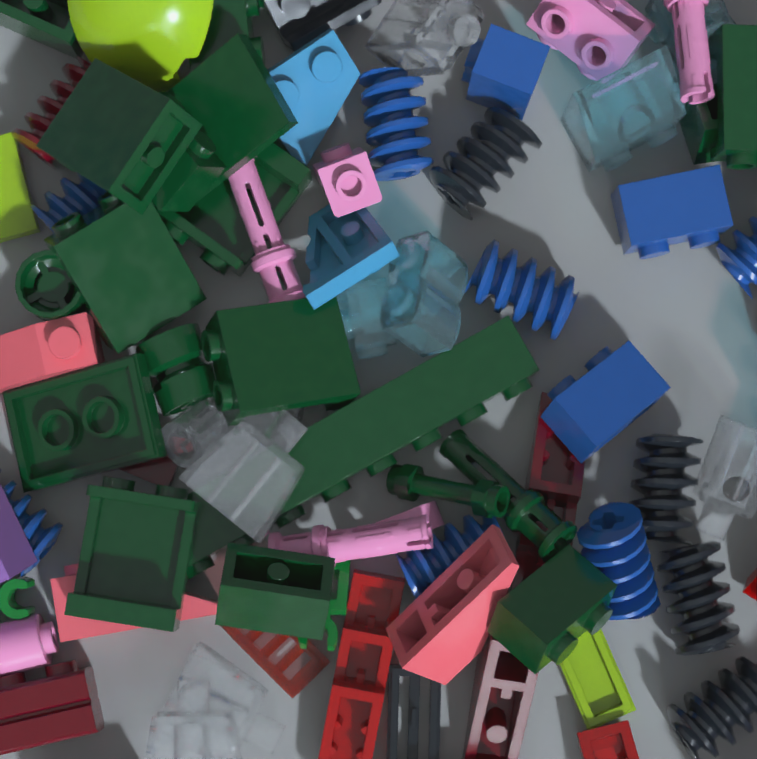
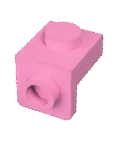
M349 142L343 143L321 152L320 155L323 161L312 164L334 216L341 217L382 200V194L368 155L362 148L357 147L351 150Z

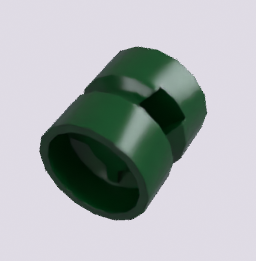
M43 250L33 253L22 262L16 273L15 290L19 301L29 312L44 322L84 312L89 314V309L53 251Z
M189 323L167 330L144 341L135 349L137 353L145 354L150 377H156L158 381L153 388V393L165 417L184 412L214 399L213 382L216 380L213 363L205 362L201 346L202 332L198 323Z

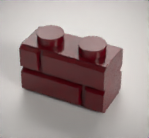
M76 659L45 666L46 677L26 681L24 672L0 677V755L97 733L105 728L92 666L78 669Z

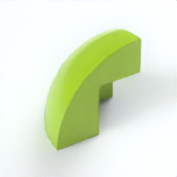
M67 0L75 36L91 63L96 58L157 92H166L180 82L177 73L182 62L186 58L198 57L209 28L214 0Z

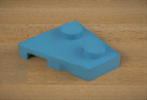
M331 28L268 69L298 122L279 139L287 152L305 166L308 165L361 74L335 31Z
M328 204L309 216L308 235L311 240L306 248L305 262L310 269V283L303 285V293L315 310L400 256L393 241L366 207L344 216L336 217Z

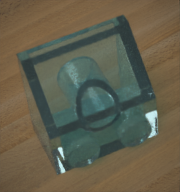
M665 45L571 95L560 121L588 172L602 165L605 171L609 172L632 159L631 150L646 142L651 149L655 148L678 134L675 127L685 117L686 110L684 103L680 101V87L667 46Z

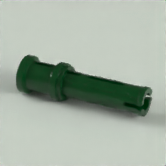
M462 429L455 430L443 441L439 453L444 458H447L473 485H476L480 479H487L473 466L476 462L499 485L509 488L510 504L504 516L506 526L512 532L520 531L539 549L538 556L544 562L550 560L572 542L578 530L577 526L572 521L564 522L545 504V496L539 491L525 490L496 461L475 444ZM536 522H541L548 530L544 532L536 525Z

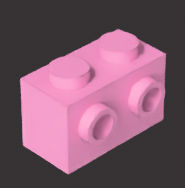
M542 0L526 23L529 28L537 33V37L543 44L551 46V49L562 52L576 63L578 70L585 77L599 81L605 87L625 68L656 26L655 23L625 0Z

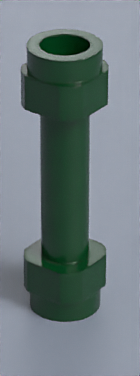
M408 463L404 465L395 464L389 470L386 479L388 492L396 495L399 499L414 502L421 495L471 506L474 515L485 518H492L493 516L503 517L510 504L509 488L499 485L497 481L480 479L476 485L442 479L424 475L423 467Z

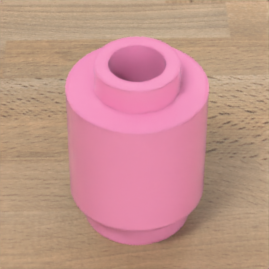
M38 613L22 619L0 623V677L51 665L52 654L59 652L58 636L52 621L45 623L42 616Z

